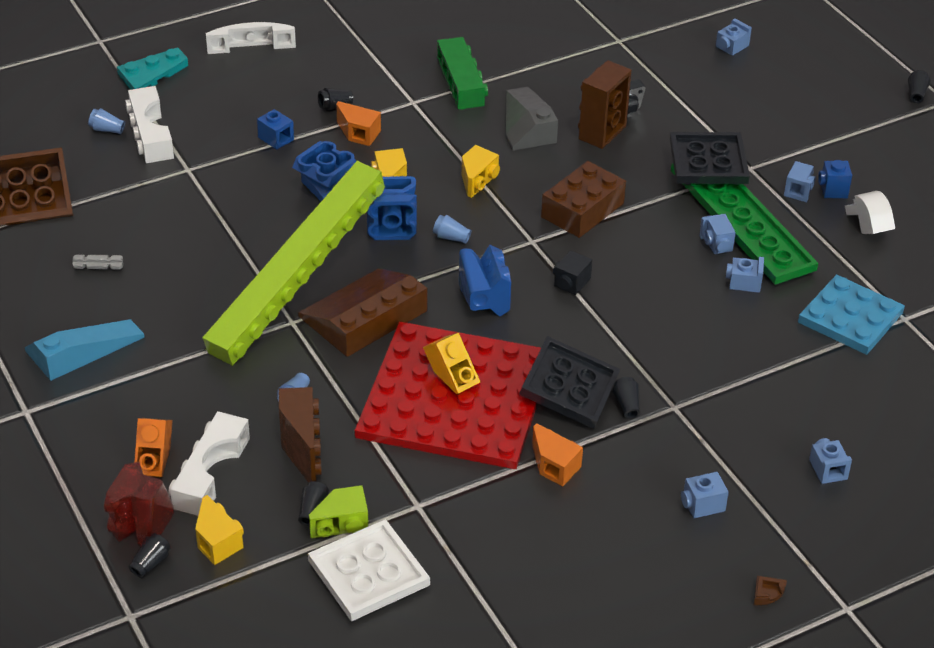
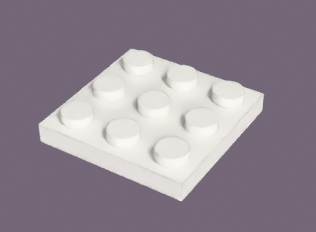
M386 519L308 553L309 563L350 621H354L430 586V577Z

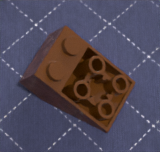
M312 387L279 388L281 447L308 483L316 481V476L322 475L321 458H315V456H321L320 438H315V435H320V419L314 418V415H319V398H313Z

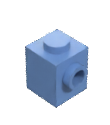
M713 472L686 478L684 491L681 492V500L683 506L689 509L693 518L726 511L729 492L719 473Z

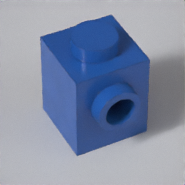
M274 109L257 118L258 138L276 150L294 140L293 120Z
M841 160L824 161L823 170L818 173V182L821 185L824 198H848L852 180L849 162Z

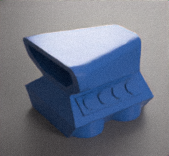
M319 141L298 155L292 168L301 173V182L322 201L357 160H355L354 154L349 151H338L333 142Z
M413 176L383 177L385 189L381 196L373 201L367 211V234L374 240H410L417 233L416 179Z
M489 245L480 259L472 249H461L459 252V286L470 309L473 311L491 309L498 316L508 312L511 303V278L509 268L505 266L502 250Z

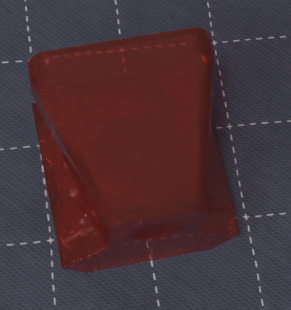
M140 462L125 464L106 493L104 510L109 513L107 529L113 533L119 542L135 531L139 546H141L145 537H150L153 533L161 536L174 514V506L163 481L143 475Z

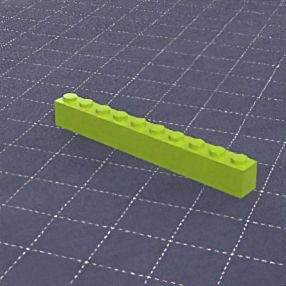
M359 161L354 163L202 337L208 354L232 366L239 358L245 355L254 340L258 339L266 326L276 319L279 311L287 302L292 300L296 291L302 284L308 281L314 270L323 264L325 257L332 249L338 246L343 236L352 230L355 222L362 214L368 211L373 201L381 196L385 189L381 171Z

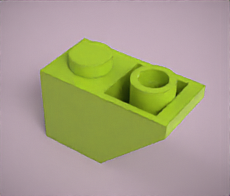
M363 486L333 489L309 514L310 537L318 538L355 533L368 527V509Z

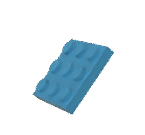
M836 274L800 313L798 323L867 355L903 314L905 305Z

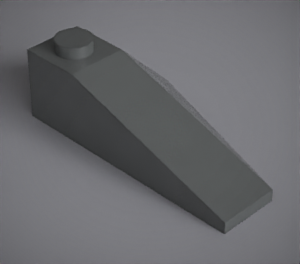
M529 87L507 90L506 139L512 150L557 143L558 119L552 108Z

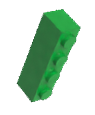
M463 37L437 40V59L458 110L485 106V97L488 96L487 84L483 83L481 70H477L476 59L471 56V47L466 45Z

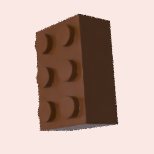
M607 60L603 65L597 67L594 73L583 80L581 84L582 100L579 105V110H581L578 123L579 140L603 149L626 127L631 69Z
M587 161L542 194L541 217L580 238L624 204L626 180Z

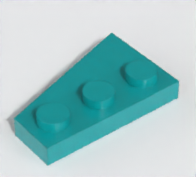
M179 48L168 49L165 52L149 55L146 58L117 66V73L130 90L147 86L152 87L157 85V80L162 77H170L187 67L188 58Z

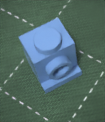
M734 18L732 24L717 32L716 47L733 56L749 46L752 27Z
M795 161L787 176L784 196L807 202L810 190L813 189L816 179L815 176H812L814 166Z
M726 214L702 217L699 237L705 240V243L710 246L713 253L733 251L736 232Z
M733 257L732 264L727 263L726 278L730 279V289L760 293L764 257H759V260Z
M823 438L812 444L809 460L821 484L848 480L852 459L850 456L847 457L839 440L830 441L827 438Z

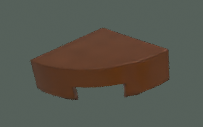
M757 575L754 605H767L780 599L784 594L787 580Z

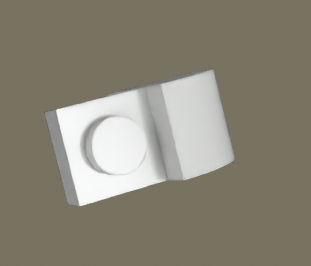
M880 191L855 195V199H853L854 204L845 205L846 215H858L862 234H875L895 229L891 206L885 195Z

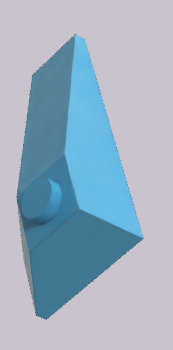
M129 319L58 331L26 346L25 351L49 380L52 381L144 338V333Z

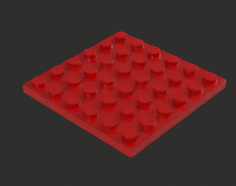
M399 321L355 428V438L517 470L538 404L519 395L541 348L459 333L480 383L456 394L433 371L423 347L445 336L459 332Z

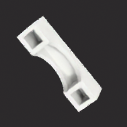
M156 86L128 90L129 100H125L127 114H129L130 125L133 127L134 139L137 141L139 155H144L146 163L174 159L172 138L168 126L152 123L161 118L160 100Z
M217 411L213 420L206 424L202 438L195 442L191 456L183 462L179 476L176 480H172L169 486L168 493L171 496L173 509L198 516L204 496L208 495L213 501L215 500L214 477L208 474L207 471L212 465L221 460L240 457L250 440L248 419Z

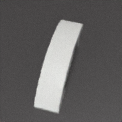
M270 22L240 23L221 27L206 33L208 54L230 53V47L273 44L274 49L296 48L295 27L286 24Z

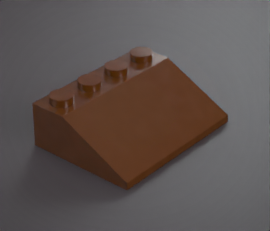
M62 147L0 156V226L73 216Z
M376 269L298 312V317L348 357L397 329L399 321L407 323L427 312L428 288L409 274Z

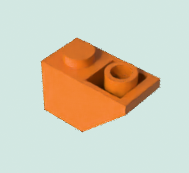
M338 101L336 104L337 123L348 141L370 146L381 132V112Z
M138 418L134 475L163 477L171 447L172 420Z
M537 423L533 426L532 447L539 474L563 487L582 467L583 447Z

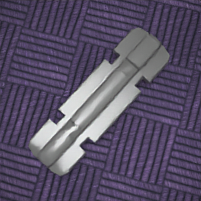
M74 255L72 264L75 269H84L85 267L87 269H109L111 267V269L120 270L123 268V257L121 255H112L111 257L109 255H88L87 257L85 255Z

